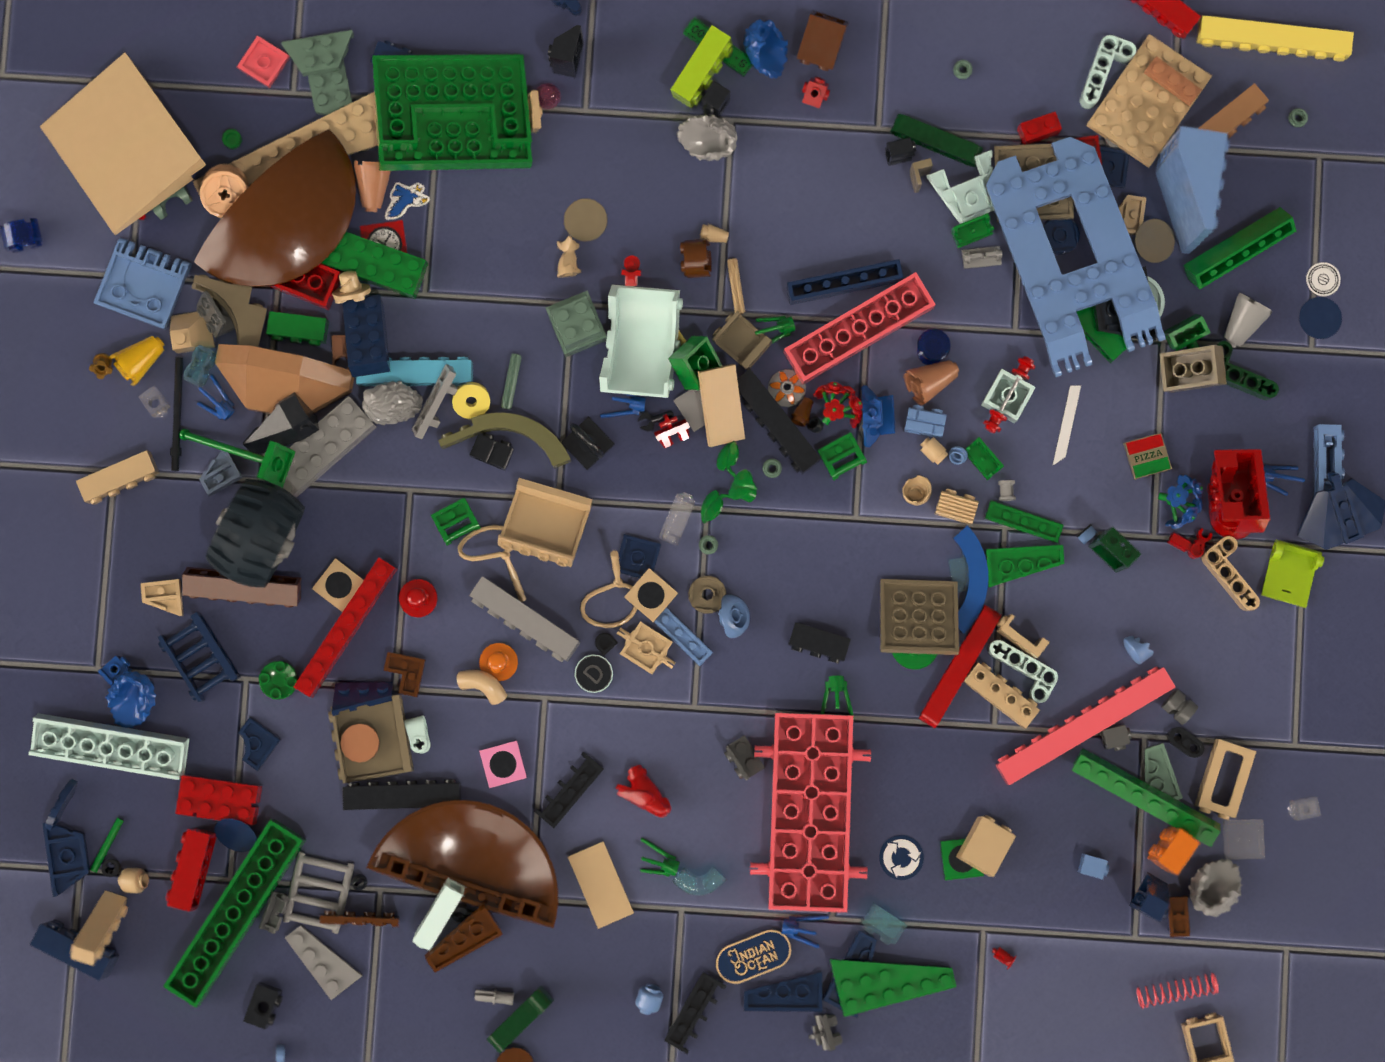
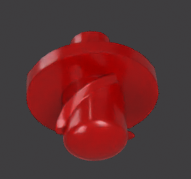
M414 579L407 582L399 594V603L403 611L417 618L429 615L435 609L438 601L437 591L434 586L422 579Z

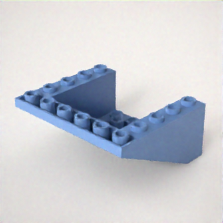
M1180 126L1158 155L1155 174L1181 253L1190 254L1212 233L1213 229L1217 228L1218 217H1215L1216 209L1219 210L1221 198H1218L1219 190H1222L1224 179L1221 176L1227 164L1224 155L1225 152H1228L1230 141L1227 140V133Z

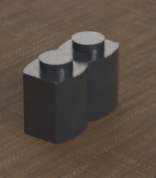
M910 137L887 142L885 154L888 165L892 166L912 161V156H915L914 152L916 151L914 140L911 141Z
M483 433V435L478 434L470 452V457L506 471L514 452V448L511 447L512 444L504 440L497 442L493 440L494 436Z

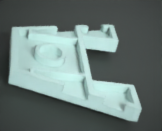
M992 150L974 156L980 176L950 187L944 169L926 175L959 223L967 222L994 211L986 189V184L993 172V167H991Z

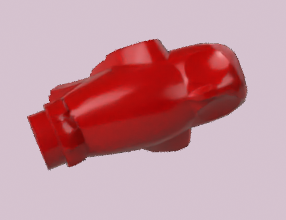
M641 765L627 771L629 774L627 779L631 787L617 784L616 790H619L617 795L656 817L664 818L671 812L670 802L666 797H662L657 786L647 776V770L642 768Z

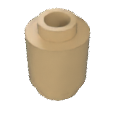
M927 437L920 444L923 447L920 451L932 463L935 462L939 465L948 456L947 449L934 437L932 439Z

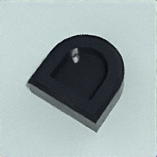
M601 633L595 639V646L603 656L618 644L608 633Z

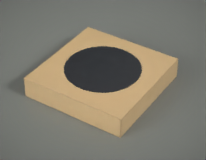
M335 558L312 589L343 612L364 579Z
M649 568L624 598L654 622L678 595V592Z

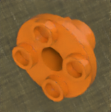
M491 644L483 650L480 656V669L491 674L499 682L511 678L517 670V654L506 644Z

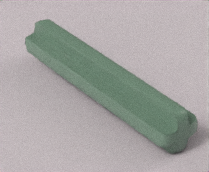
M511 354L501 404L503 409L511 410L521 362V355Z

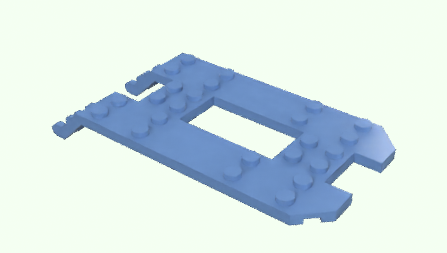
M1072 137L1052 143L1051 146L1056 156V161L1025 172L1021 171L1016 156L998 161L986 184L990 200L1043 335L1055 377L1062 375L1061 369L1058 366V362L1062 360L1064 361L1066 371L1068 373L1072 372L1068 358H1071L1074 369L1079 370L1080 364L1076 356L1082 354L1086 367L1092 365L1084 330L1077 315V311L1112 300L1119 317L1124 343L1128 352L1135 349L1134 343L1131 340V337L1135 335L1141 348L1145 347L1142 333H1144L1147 344H1153L1152 336L1149 333V330L1155 329L1158 341L1166 340L1156 301L1095 147ZM1072 197L1097 263L1062 275L1036 208Z

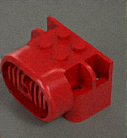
M1261 449L1214 450L1215 461L1212 464L1210 483L1207 485L1209 516L1213 529L1222 537L1231 536L1236 540L1245 538L1251 533H1263L1270 521Z

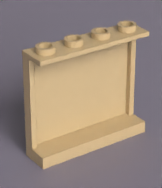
M519 478L501 535L498 536V546L505 550L512 549L518 551L525 556L532 555L538 557L542 561L556 562L562 567H572L593 499Z

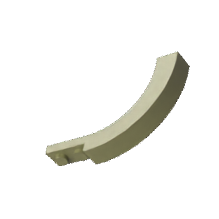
M489 413L471 418L473 426L465 425L459 428V432L454 434L448 432L441 436L442 439L438 440L441 448L445 449L485 432L510 431L528 437L538 444L549 457L554 469L572 462L562 443L546 427L530 418L512 413Z

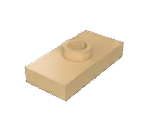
M531 91L527 95L531 133H537L541 128L540 117H542V107L539 106L538 91Z

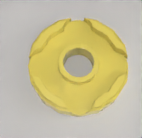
M467 382L457 387L458 390L455 396L453 395L452 404L458 415L471 419L484 415L488 411L490 395L483 385L476 382ZM474 397L477 401L474 404H469L466 402V399Z

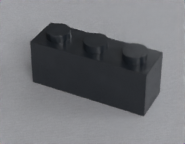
M795 622L788 645L792 646L791 650L801 653L803 650L810 651L811 656L821 658V655L829 657L828 661L839 664L840 661L844 662L851 639Z

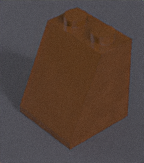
M813 10L809 16L797 55L800 63L805 65L813 63L824 71L833 70L849 22Z

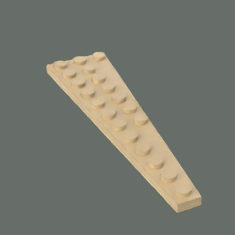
M374 92L229 164L239 168L246 175L250 185L294 148L329 129L339 139L348 155L376 147L378 144ZM203 177L193 181L199 195Z

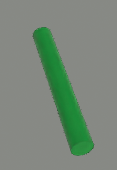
M117 817L90 868L91 871L98 872L124 822L123 819Z

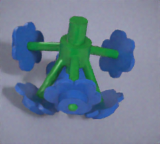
M1179 475L1177 480L1178 486L1169 487L1168 494L1159 493L1158 500L1167 501V505H1171L1173 520L1167 521L1165 526H1171L1172 529H1178L1186 523L1193 522L1203 507L1201 499L1203 487L1200 482L1198 483L1196 479H1192L1188 475ZM1189 493H1193L1196 497L1192 503L1186 502ZM1181 505L1189 506V508L1186 510ZM1176 507L1184 513L1182 518L1177 517Z

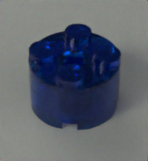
M30 218L31 222L20 219L4 223V226L0 225L4 249L7 252L24 251L23 247H31V249L42 247L43 240L37 218Z

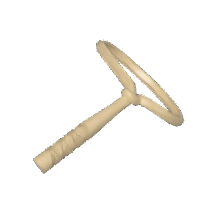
M484 526L465 536L457 548L459 556L469 561H482L501 557L506 561L519 601L527 600L510 560L512 549L479 556H469L462 551L464 544L474 535L487 530H502L503 526Z
M612 551L610 554L615 576L613 583L592 591L581 602L580 611L582 617L588 623L597 627H619L627 623L637 612V608L633 607V610L625 619L609 624L596 622L585 613L587 601L596 594L614 587H626L630 590L633 587L623 583L620 578V563L617 551Z

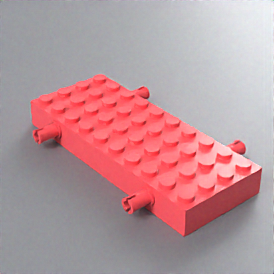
M775 713L774 744L772 746L754 745V750L762 751L754 752V758L765 757L773 760L770 861L768 863L750 862V868H758L750 869V875H767L769 877L768 909L847 912L848 880L850 878L867 879V873H859L867 872V866L856 867L849 864L853 761L871 762L870 756H863V754L871 755V749H854L852 747L853 716Z

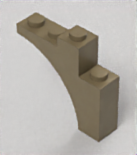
M195 275L192 289L201 292L207 290L210 296L225 309L235 327L237 345L258 347L267 308H263L262 305L256 303L248 304L252 287L229 284L223 280H213L206 275Z

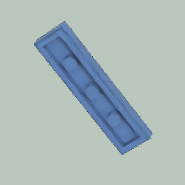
M667 607L654 621L699 666L713 653Z

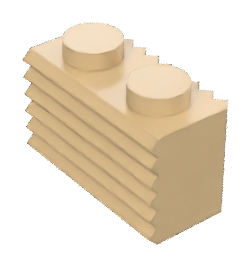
M951 489L941 491L934 514L965 524H973L979 501H975L974 496L964 494V497L956 495L957 492Z

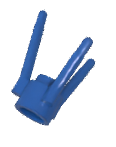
M211 375L210 378L226 402L221 401L219 403L202 387H199V391L216 405L215 409L217 411L201 402H197V405L214 414L220 420L224 419L226 421L235 412L233 408L235 404L230 401L218 381Z
M624 394L630 396V399L612 397V400L629 403V408L633 410L601 414L600 417L639 415V412H644L646 397Z
M1266 464L1263 466L1266 486L1285 496L1288 495V492L1269 483V481L1273 482L1274 477L1299 482L1305 481L1304 478L1279 474L1274 471L1298 470L1297 466H1270Z
M790 916L789 919H784L782 934L786 935L787 938H793L807 945L819 948L818 944L797 936L798 932L816 935L817 933L816 931L799 928V923H796V921L828 919L829 916Z

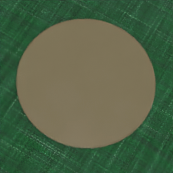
M580 199L573 202L567 208L564 215V225L567 232L573 238L579 241H592L604 232L607 225V214L602 205L597 201Z
M1150 219L1138 228L1135 236V245L1139 255L1152 263L1162 262L1171 255L1175 245V237L1171 227L1166 222L1159 219Z

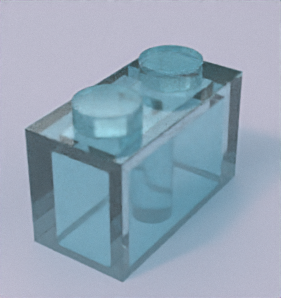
M872 903L861 921L865 931L872 935L876 932L881 936L879 939L887 945H890V943L895 945L907 927L906 923L875 903Z

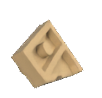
M1127 195L1119 206L1129 235H1136L1138 228L1143 224L1146 197Z
M180 579L141 583L143 603L178 616H184Z

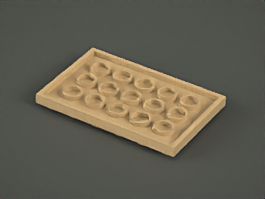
M1150 34L1086 125L1148 168L1195 100L1190 106L1185 104L1144 74L1147 67L1157 56L1202 90L1212 77Z

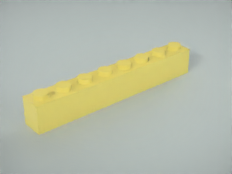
M1202 16L1198 24L1197 43L1205 47L1218 45L1223 49L1236 47L1242 51L1254 49L1260 53L1272 51L1277 52L1279 55H1288L1290 53L1296 54L1297 57H1307L1308 55L1315 56L1316 59L1334 58V61H1345L1352 54L1354 32Z

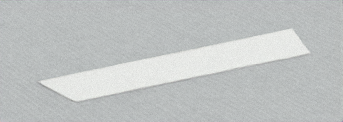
M1070 386L1053 465L1066 457L1081 386Z

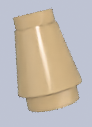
M709 223L708 225L703 224L700 233V239L708 238L709 242L727 243L729 232Z

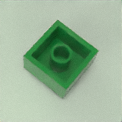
M691 336L668 358L685 390H700L699 371L723 366L707 336Z

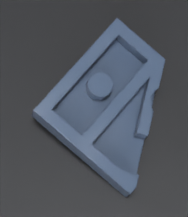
M221 450L217 458L211 461L208 470L202 474L199 480L210 497L243 477L230 453Z

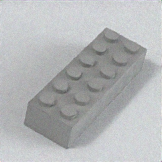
M350 396L318 422L319 431L304 440L295 442L289 447V449L296 452L283 488L296 498L377 428Z
M483 576L469 595L473 598L471 602L482 609L484 606L489 609L487 613L496 619L500 617L505 619L503 623L511 629L515 630L516 627L520 629V635L529 641L533 638L537 641L535 645L544 651L551 650L553 652L551 656L560 662H563V660L568 662L581 643Z

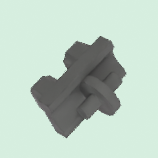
M815 1015L816 1025L812 1026L813 1033L808 1035L809 1039H815L817 1045L822 1044L823 1050H835V1046L843 1042L840 1033H831L830 1027L838 1023L836 1015Z

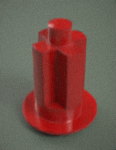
M1000 947L998 950L996 948L992 949V952L995 954L993 957L1008 966L1006 969L1008 970L1013 965L1017 955L1013 957Z

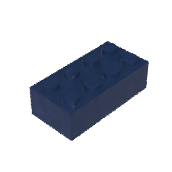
M380 294L366 296L364 300L358 302L351 299L342 303L348 367L352 377L391 372L385 311Z
M58 920L40 924L30 946L99 981L110 976L119 958V955L115 953L116 950L105 946L101 959H97L93 966L71 959L72 945L80 932L72 928L70 930L65 928L64 924Z

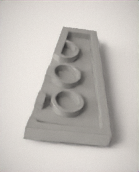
M302 925L285 937L330 1000L363 976Z

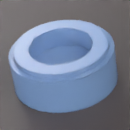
M277 1044L276 1062H285L284 1044Z

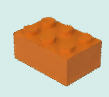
M1174 827L1164 828L1159 835L1161 839L1157 845L1153 844L1150 847L1147 858L1164 871L1178 875L1200 842L1182 829Z

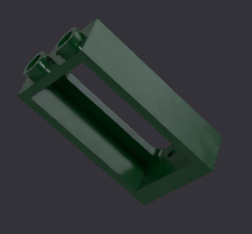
M1114 527L1101 532L1088 546L1115 573L1129 568L1141 555Z

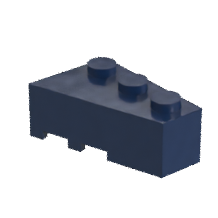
M1147 872L1129 906L1158 922H1161L1162 919L1165 920L1170 911L1168 909L1170 905L1168 884Z

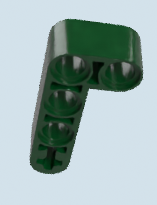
M1221 341L1217 344V346H1223L1226 350L1224 364L1228 386L1262 400H1270L1279 393V386L1274 381L1228 363L1233 351L1232 345L1229 342ZM1230 371L1236 374V380L1230 379ZM1247 379L1253 380V388L1247 385ZM1269 387V391L1272 393L1267 394V390L1265 388Z
M540 986L486 1040L501 1053L553 1003L554 999Z

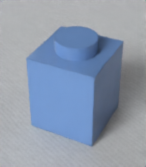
M1082 853L1077 872L1103 880V877L1107 876L1109 871L1108 861Z

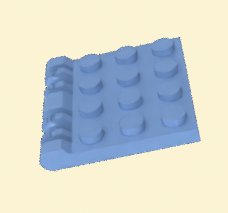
M120 237L93 303L166 330L185 279L189 275L192 263L185 260L181 263V259L176 258L171 271L167 270L170 255L165 254L161 261L162 252L149 248L146 252V246L141 245L136 257H131L135 249V242L130 241L128 243L127 239Z

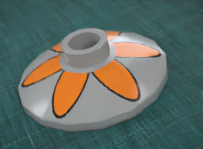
M785 369L778 371L769 381L768 392L780 406H795L802 401L805 395L806 385H802L794 370ZM789 384L791 389L785 390L784 385Z

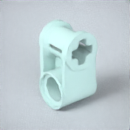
M424 715L404 720L411 749L420 754L428 752L431 744ZM419 740L425 743L422 749L416 746V744H419Z

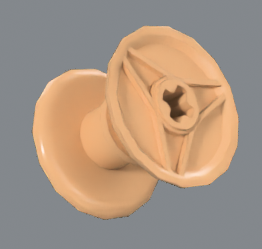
M219 164L209 169L203 177L200 188V199L203 207L210 214L222 218L238 197L249 187L246 175L239 168L231 164Z

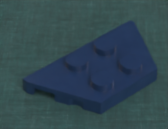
M42 823L52 896L57 897L90 873L86 838L83 833L55 825L50 831L45 828V823Z

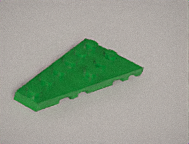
M830 959L844 1017L957 987L951 967Z

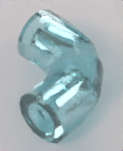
M712 866L705 875L700 877L693 875L688 869L683 868L672 882L687 894L702 896L714 892L727 879Z

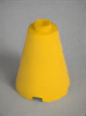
M150 336L113 353L109 357L110 360L115 359L114 366L126 380L131 379L133 381L131 385L135 386L163 353V346L165 345L158 336L156 338Z

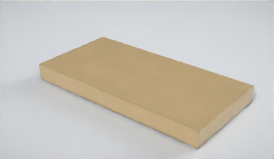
M735 364L699 371L698 378L708 446L714 447L745 439Z
M604 841L568 856L598 929L634 914Z

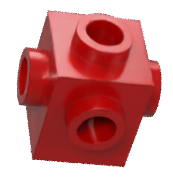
M815 77V79L811 78L809 82H805L802 93H805L802 102L820 109L823 100L827 101L831 91L828 90L829 84L825 83L826 80Z

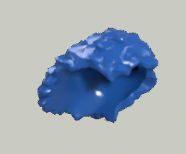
M759 19L750 24L749 28L745 30L743 40L745 51L751 64L760 73L769 78L781 77L784 63L788 61L786 57L788 41L784 39L773 21H762Z
M125 671L121 676L113 680L114 684L108 689L109 694L106 695L108 707L111 708L110 713L113 714L114 723L124 728H133L146 721L152 706L156 705V694L154 693V685L147 675H141L137 671Z

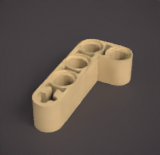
M1223 537L1204 551L1202 562L1243 611H1253L1259 607L1260 599L1227 559L1237 549L1238 543L1234 537ZM1225 540L1230 542V550L1224 549L1223 542ZM1210 552L1216 555L1215 562L1209 561L1208 554ZM1222 567L1228 570L1226 578L1220 573ZM1235 582L1239 583L1241 586L1239 592H1235L1233 590V584ZM1247 599L1252 600L1250 606L1246 605V603L1248 602Z

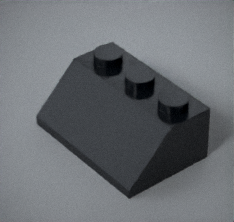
M576 25L554 39L553 45H549L547 55L549 56L550 67H552L554 74L576 78L584 44L581 25Z

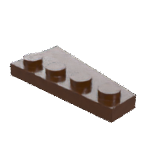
M483 903L427 952L425 959L434 973L503 935L502 930Z
M324 911V914H320V924L345 925L351 923L352 925H367V923H371L374 926L392 924V927H398L399 916H395L394 912H383V916L375 915V912H364V915H356L355 911H344V915L336 914V911Z

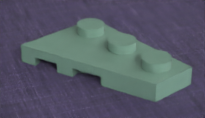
M1164 743L1144 748L1145 783L1176 800L1182 799L1183 797Z

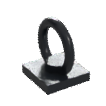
M589 416L579 426L576 423H571L570 429L572 432L561 442L587 471L615 445Z

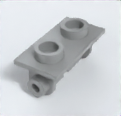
M1000 246L962 250L964 269L1002 265V250H1000Z

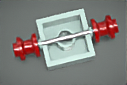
M1026 356L1018 358V368H1013L1011 371L1014 375L1003 369L998 373L981 406L990 410V419L983 422L987 431L995 434V432L1001 431L999 427L1001 421L1009 420L1015 424L1036 388L1022 380L1028 381L1030 378L1028 376L1029 370H1034L1036 367L1032 359Z

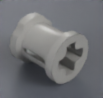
M1015 480L998 481V485H1000L999 501L1016 500L1013 488Z

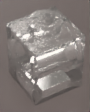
M155 386L138 396L150 415L155 418L157 416L158 418L164 416L171 407L160 390ZM155 399H159V406L153 408L152 402Z

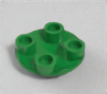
M274 661L262 669L258 679L260 688L266 696L280 700L289 697L295 691L294 685L298 677L290 664L283 661Z

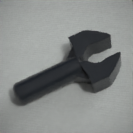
M648 411L642 413L638 418V422L644 419L650 422L647 426L640 427V429L647 432L653 431L655 423L665 420L663 415L667 414L669 419L674 417L673 411L655 416L650 415Z
M461 902L457 904L451 917L456 922L462 923L463 919L470 916L474 911L467 908V903Z

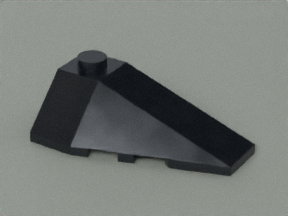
M294 392L276 404L273 412L270 415L267 414L264 422L251 432L243 441V445L250 452L260 455L266 453L270 441L287 446L304 440L319 431L317 416Z

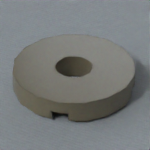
M702 576L691 584L688 592L689 601L698 612L712 614L721 609V600L726 595V589L718 578ZM706 589L713 592V597L710 600H705L702 597V592Z

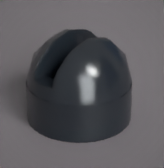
M814 416L809 419L807 428L813 433H820L824 428V423L819 417Z
M361 874L354 876L351 881V885L355 890H363L368 883L367 878ZM361 878L363 881L356 887L355 883Z

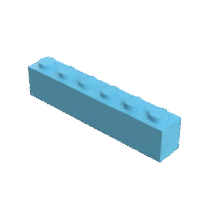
M401 357L400 360L393 361L392 358H389L391 372L356 377V384L358 386H376L389 381H401L406 386H435L444 366L447 364L452 366L456 372L452 384L460 386L467 382H473V362L468 360V357H457V360H449L448 357H438V360H430L429 357H419V360Z

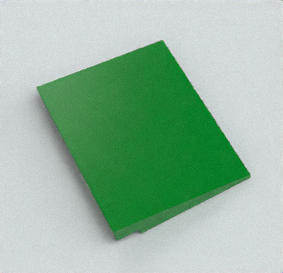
M372 55L379 171L531 168L532 138L523 55Z

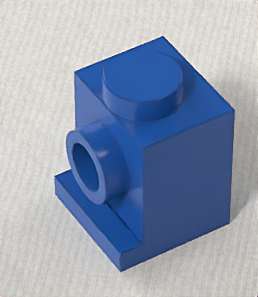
M115 656L97 672L112 686L114 679L121 676L125 671L131 672L132 669L129 667L130 663L125 657ZM114 666H117L118 668L116 673H113L112 668Z

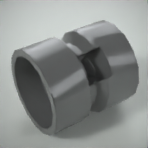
M1179 689L1174 690L1161 706L1168 714H1174V719L1181 725H1184L1199 707L1191 699L1186 700V695Z

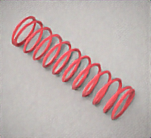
M1213 972L1211 973V981L1214 988L1213 992L1209 986L1207 975H1204L1207 983L1206 994L1201 986L1200 977L1197 975V980L1199 983V995L1196 993L1195 988L1193 986L1192 978L1190 977V983L1192 986V997L1189 995L1186 989L1185 980L1182 979L1184 986V998L1180 994L1177 980H1175V985L1177 989V1000L1174 998L1172 994L1170 983L1167 982L1170 995L1169 1001L1167 1000L1164 994L1162 983H1160V988L1162 992V1003L1158 999L1155 986L1152 985L1155 998L1154 1004L1152 1003L1150 996L1148 994L1147 986H1145L1147 995V1006L1143 1001L1140 988L1137 987V997L1140 1007L1142 1009L1144 1007L1147 1008L1149 1006V1001L1153 1006H1155L1156 999L1161 1005L1164 1003V998L1167 1003H1170L1171 996L1173 1000L1176 1002L1178 1001L1179 996L1182 1000H1185L1186 993L1188 997L1191 999L1193 998L1194 993L1197 997H1200L1201 991L1206 996L1208 995L1209 990L1212 994H1218L1219 988L1216 976Z

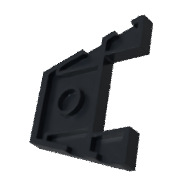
M1144 266L1142 268L1148 281L1147 269ZM1112 300L1094 305L1096 331L1123 336L1119 317ZM1155 329L1149 330L1153 341H1156Z

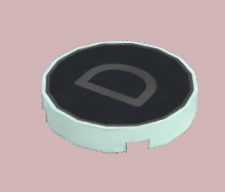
M600 655L585 656L578 662L575 668L576 682L581 689L587 692H601L610 685L613 679L612 666L607 659Z

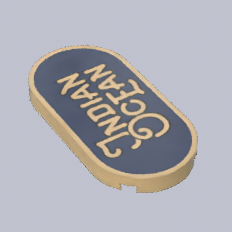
M769 929L729 944L717 956V972L725 981L738 984L780 968L790 958V942L786 935L780 931Z

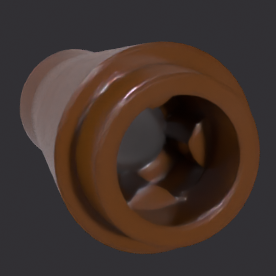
M807 397L803 398L791 414V421L795 425L805 427L809 423L814 401Z

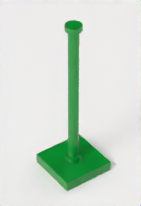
M185 428L181 430L179 435L182 440L188 439L262 463L257 478L282 488L296 452L281 444L270 441L265 456L191 433Z

